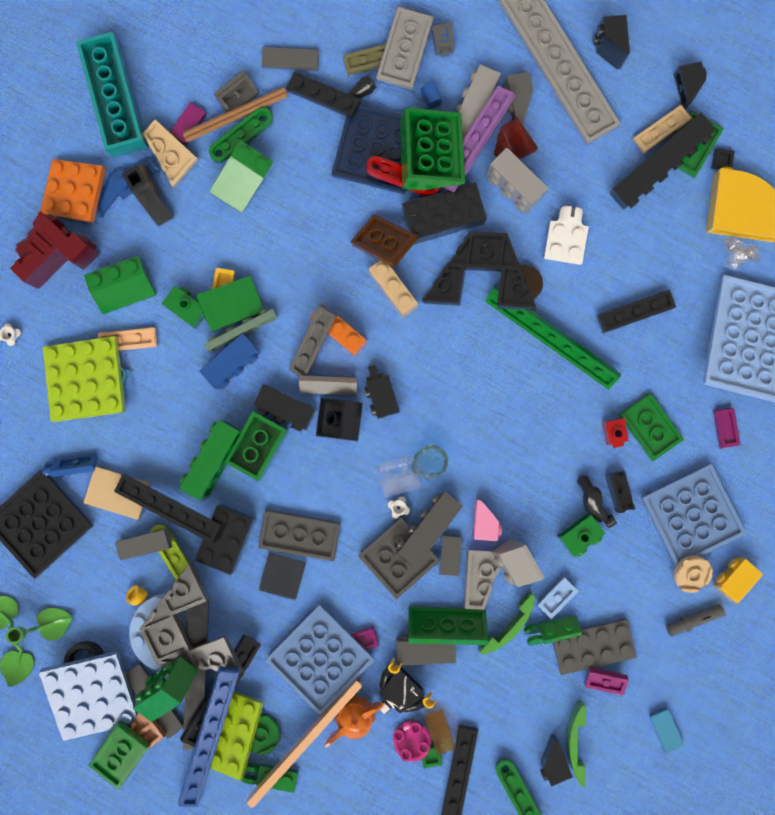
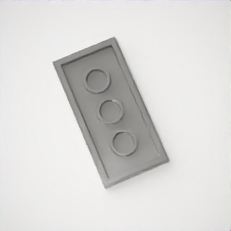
M397 7L376 80L413 90L434 16Z

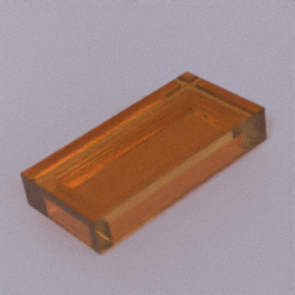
M443 710L424 716L437 755L456 749Z

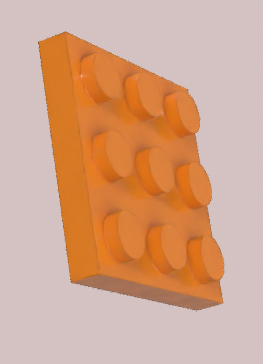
M52 159L40 211L46 215L50 213L56 218L94 224L106 168L99 165Z

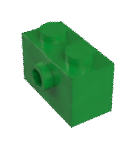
M175 285L161 304L196 329L205 318L198 300L196 299L195 301L191 298L192 293L185 287L180 289Z
M586 514L557 537L570 555L580 557L587 552L586 548L591 544L596 545L602 541V536L605 535V532L592 515Z

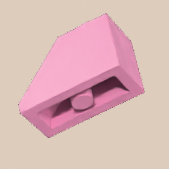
M476 499L473 538L477 540L498 541V537H501L502 525H499V521L481 500Z

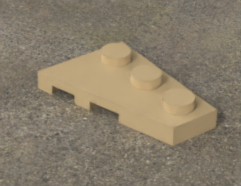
M155 119L143 132V135L160 162V166L166 173L170 184L175 188L199 159Z

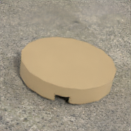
M691 555L683 558L676 565L673 578L675 584L680 589L688 593H694L709 584L713 570L706 559L698 555Z

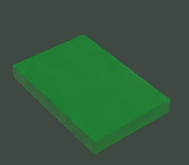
M692 110L689 112L693 119L699 115ZM712 121L710 123L717 129L711 134L713 138L705 145L702 143L696 147L698 151L690 158L688 156L683 158L682 161L684 163L678 168L692 178L697 176L724 128Z
M251 276L196 295L210 332L257 315L264 310Z
M648 393L618 414L621 419L625 418L626 427L652 462L684 440L651 393Z
M120 720L88 766L119 790L151 744Z

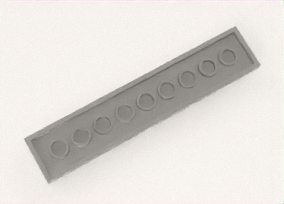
M498 0L585 144L588 145L619 127V120L545 0Z

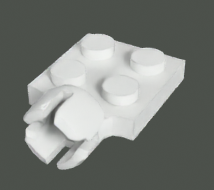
M563 206L560 209L558 220L550 221L543 259L582 265L589 226H584L581 222L583 215L581 208L575 207L572 209V206Z

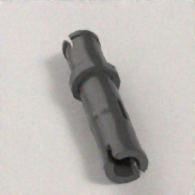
M718 604L689 617L683 616L681 620L669 625L667 624L666 630L670 637H673L684 631L690 632L692 628L722 616L724 617L726 614L723 607Z

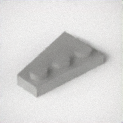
M467 549L463 605L465 609H485L492 591L494 579L500 570L493 560L495 556L492 551Z

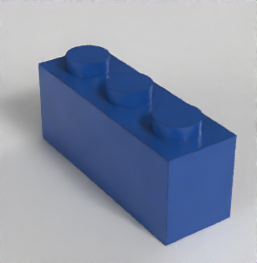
M242 333L199 372L214 389H223L230 383L229 379L233 376H239L244 371L243 367L248 363H254L259 358L258 354L261 352Z

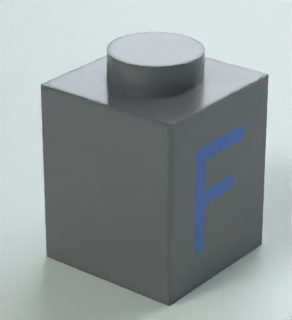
M446 23L432 26L435 55L445 57L454 53L455 40L452 24Z

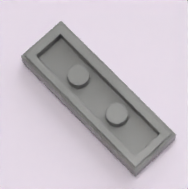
M300 375L299 389L300 393L357 396V378Z

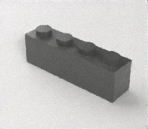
M446 491L441 494L437 493L431 500L433 504L429 510L426 508L420 514L421 520L419 523H414L408 530L409 536L406 540L401 539L396 546L398 550L395 554L411 568L418 567L463 507Z

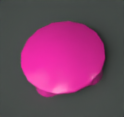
M404 722L393 733L395 750L403 761H420L428 754L431 738L426 727L420 722Z

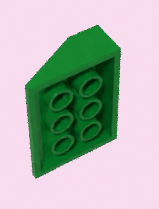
M405 107L400 118L402 189L428 190L464 184L465 171L461 113Z

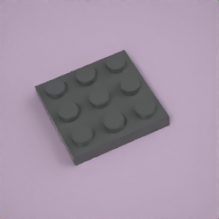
M402 517L358 555L396 600L440 561L430 550L417 568H411L395 554L398 550L396 548L397 544L401 539L406 540L409 536L408 530L410 526Z

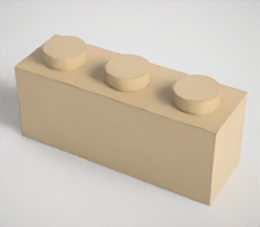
M380 260L368 269L370 276L402 319L418 308L417 301L390 265Z

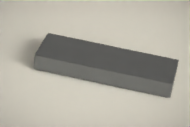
M263 47L262 68L318 71L319 50Z
M168 529L125 538L115 542L120 560L173 547Z

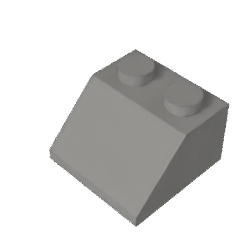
M509 539L492 551L495 556L493 560L499 568H502L504 572L503 578L509 585L521 587L545 578L526 544Z

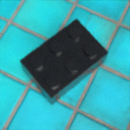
M217 505L211 519L222 524L223 527L215 543H210L203 539L195 561L232 575L236 571L256 518L224 505Z

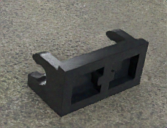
M622 470L605 475L615 512L624 513L626 510L636 509L627 482L626 472Z

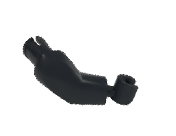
M583 475L579 477L577 483L584 492L583 505L585 510L599 522L604 521L608 528L616 525L617 522L613 515H608V512L602 506L600 489L593 486L588 476Z

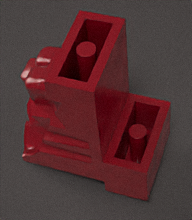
M40 211L32 224L34 227L29 230L27 237L16 244L15 251L20 258L15 261L10 269L24 283L39 289L67 260L85 270L100 254L95 250L97 246L90 239H87L83 234L78 236L76 233L68 231L59 219L50 213L46 215Z

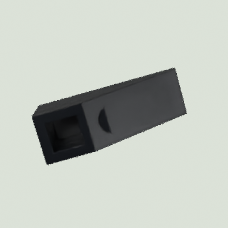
M136 165L122 173L133 195L158 226L175 218L148 166Z

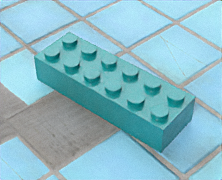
M109 32L76 41L105 151L113 158L148 148L147 141L143 135L144 130L121 45L115 34Z

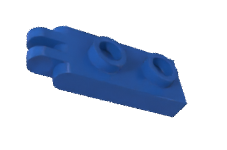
M96 453L55 458L53 461L45 463L42 473L57 477L95 471L98 457Z

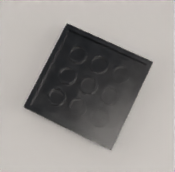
M43 469L37 472L0 506V541L34 579L38 578L94 527L91 521L49 475L42 473Z

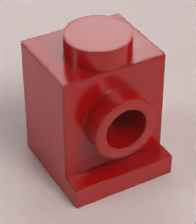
M625 418L602 423L606 445H612L613 448L625 446L624 442L629 441ZM616 430H619V437L615 436Z

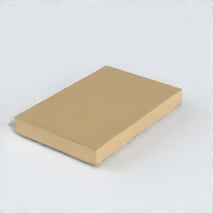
M96 466L83 503L140 520L144 507L114 492L122 474ZM132 477L149 487L151 486L150 482Z

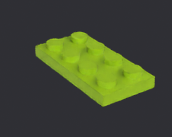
M237 691L233 692L210 769L239 781L243 779L263 708V701Z

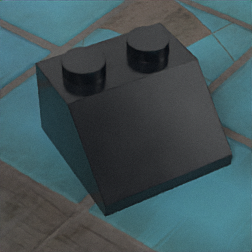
M627 15L604 16L600 24L597 25V31L593 34L592 38L593 46H596V53L615 69H621L630 53Z
M321 398L316 436L358 441L363 403Z

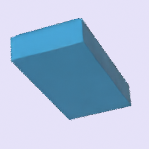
M668 708L649 715L665 753L684 746Z

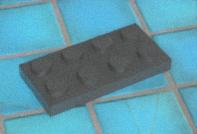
M626 618L581 628V636L553 642L561 675L587 670L589 667L595 668L637 658L629 622Z

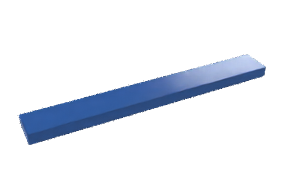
M218 667L179 796V807H198L239 676V668Z

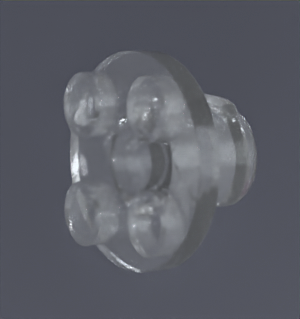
M732 236L723 242V246L729 251L724 260V265L733 271L741 270L747 260L758 262L761 257L759 254L760 249L752 244L748 246L742 243L743 240L737 236Z

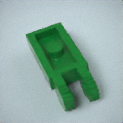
M576 615L538 623V625L532 624L524 628L526 635L541 634L527 639L528 645L531 646L542 643L548 644L582 635Z
M247 763L246 771L259 772L258 777L244 775L241 781L258 786L275 766L262 763L260 765ZM288 769L271 789L294 793L299 771Z

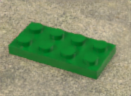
M409 607L408 643L488 645L486 609Z

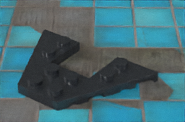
M469 232L464 243L456 250L455 256L446 264L441 271L440 277L434 281L431 290L425 298H422V302L425 304L460 306L466 270L501 272L497 307L537 311L507 233Z

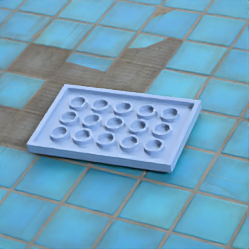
M727 275L721 277L703 378L704 385L775 402V287Z

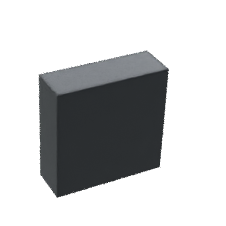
M716 148L713 152L711 169L719 170L722 167H733L735 151Z

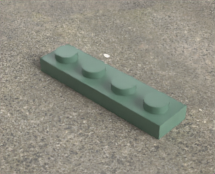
M265 309L259 312L258 317L254 319L252 317L242 321V325L226 329L225 334L212 336L204 345L208 352L213 353L232 343L242 333L247 335L278 319V316L273 309Z

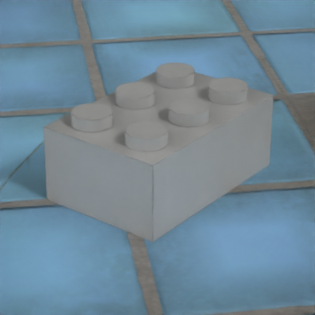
M508 148L490 164L486 175L489 183L497 186L501 190V194L506 199H511L515 203V208L526 215L542 200L548 190V187Z

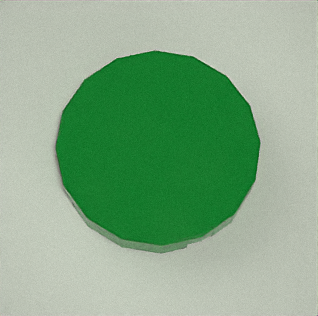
M266 714L260 715L251 753L264 755L276 748L280 740L281 731L279 724L271 716Z

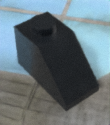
M702 61L679 66L673 74L680 102L684 109H687L706 81L707 72L703 68Z
M553 734L549 738L540 761L543 767L540 769L544 781H549L551 787L573 778L559 742Z

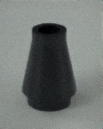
M367 75L365 78L362 77L348 94L361 99L374 93L373 90L376 89V86Z

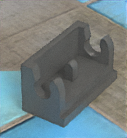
M243 70L216 91L214 96L222 108L228 112L248 103L259 92Z

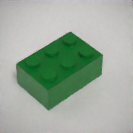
M252 411L224 463L257 481H261L289 430Z
M181 657L174 661L170 660L164 668L160 667L154 675L150 674L144 683L146 685L144 690H141L135 698L137 702L133 709L153 722L182 703L199 670Z

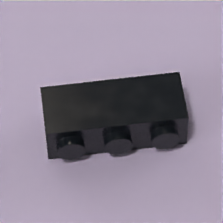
M264 384L253 404L258 407L256 411L267 415L269 412L275 415V420L283 424L285 421L292 423L291 428L300 432L302 429L308 430L317 411Z

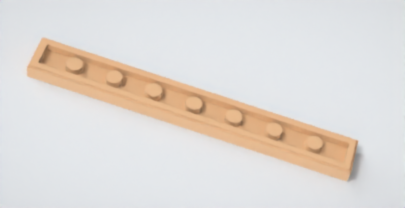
M356 679L328 707L249 794L247 804L251 808L261 800L362 687L359 679Z

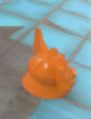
M353 696L335 716L338 728L330 734L324 746L328 747L343 735L350 739H360L365 736L375 721V712L383 708L384 704L381 701L371 704L365 698Z

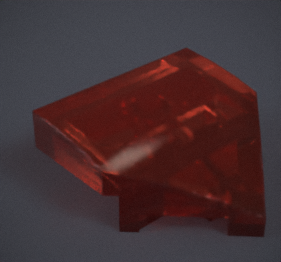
M518 117L501 126L497 135L494 156L498 157L506 148L520 159L536 152L538 146Z

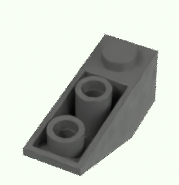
M529 71L507 76L505 83L502 85L504 89L515 94V98L507 111L511 113V129L515 131L516 137H519L522 131L533 92Z

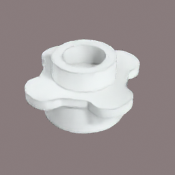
M5 324L0 330V340L6 341L9 346L15 345V340L21 335V331L14 329L11 324Z
M402 496L398 500H391L388 503V507L392 510V517L395 519L410 512V508L405 503L406 499Z

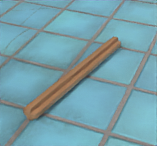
M281 87L183 132L184 138L187 142H190L243 118L258 108L267 107L285 99L288 96L287 91L284 87Z

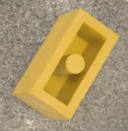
M737 557L729 562L725 572L717 576L713 586L730 601L738 604L763 574L745 558Z

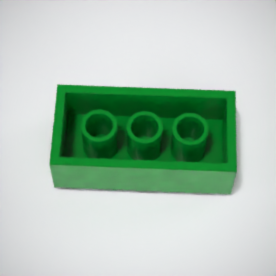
M223 420L214 422L209 429L211 434L208 439L202 441L199 447L201 451L198 457L195 456L189 465L191 467L189 473H185L181 478L180 484L182 485L180 490L199 501L208 499L227 466L224 461L242 430Z

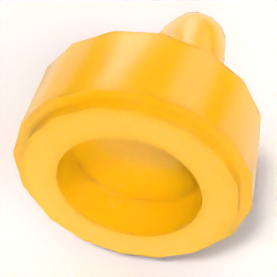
M134 585L126 594V602L133 606L140 605L147 599L148 592L142 587Z

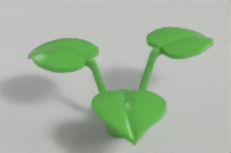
M0 596V630L6 628L10 623L6 639L19 650V652H7L0 661V670L8 687L15 686L24 681L34 668L32 654L23 653L19 642L26 639L27 633L39 629L41 636L46 640L53 641L61 638L72 621V616L67 611L60 608L44 609L37 615L39 626L26 630L21 626L14 627L12 619L19 612L17 602L9 596Z

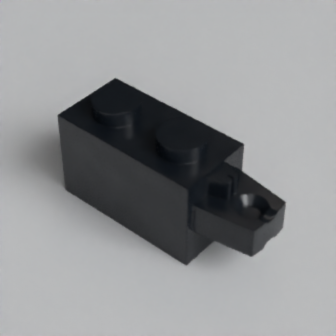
M375 365L368 366L370 377L366 378L367 387H364L367 398L371 397L373 405H370L372 415L381 419L400 413L389 375L383 376V373L378 374Z

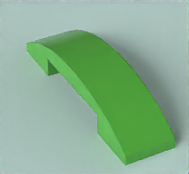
M530 591L517 604L521 612L496 639L490 634L488 636V645H480L478 647L482 655L501 648L511 641L523 628L531 614L535 601V596Z
M578 701L569 718L566 732V749L575 777L581 786H585V765L581 759H578V726H586V705L583 701Z

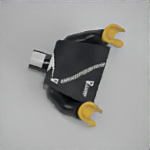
M392 658L390 664L382 671L380 678V695L384 698L382 701L384 704L383 708L380 709L381 712L386 715L392 707L398 713L403 711L408 713L425 707L433 708L437 700H430L433 694L429 692L424 697L425 690L401 667L402 663L396 665L394 664L395 658Z

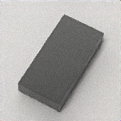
M442 535L439 574L459 576L462 537Z

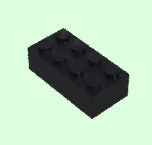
M476 182L458 187L455 193L446 190L402 203V212L408 231L415 234L418 238L414 245L483 225L487 219Z

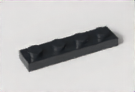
M297 72L293 73L286 87L287 91L352 119L361 104L359 98Z
M667 290L599 314L596 317L604 334L674 309L676 305L671 291Z

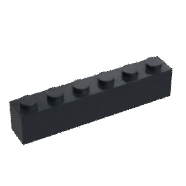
M701 112L614 187L609 194L623 210L628 206L630 208L634 207L640 201L638 197L642 194L648 195L654 189L653 184L657 181L659 183L663 182L669 176L668 171L672 168L674 171L684 163L682 159L686 156L689 158L698 151L696 147L701 143L703 145L708 143L713 138L711 134L717 129Z

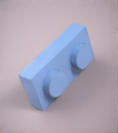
M562 577L537 605L552 619L579 591L566 578Z

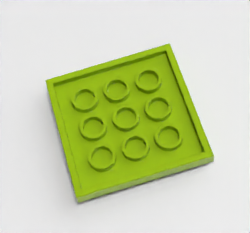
M111 336L43 347L51 422L126 412L118 337Z

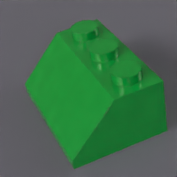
M139 256L84 275L89 292L103 315L157 295L146 263Z

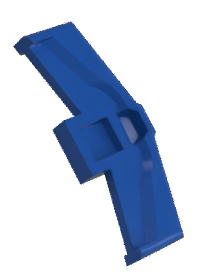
M149 157L126 168L115 169L108 175V181L101 189L96 211L101 218L104 217L105 212L118 195L124 200L132 194L122 173L136 165L148 166L152 174L160 172Z

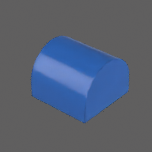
M433 81L421 88V93L428 108H434L442 104L441 96Z

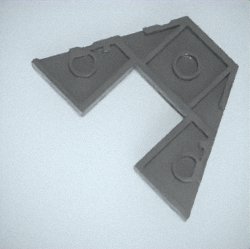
M193 563L186 567L139 629L156 664L165 665L170 660L174 661L181 657L196 669L207 670L211 668L218 671L219 666L239 668L240 674L243 668L227 635L192 647L177 616V613L204 603L209 599Z

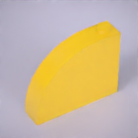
M732 167L720 168L713 176L706 233L775 243V189L766 181L753 174L733 170Z

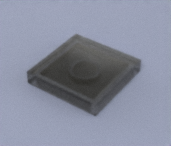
M269 552L259 591L296 600L306 562Z

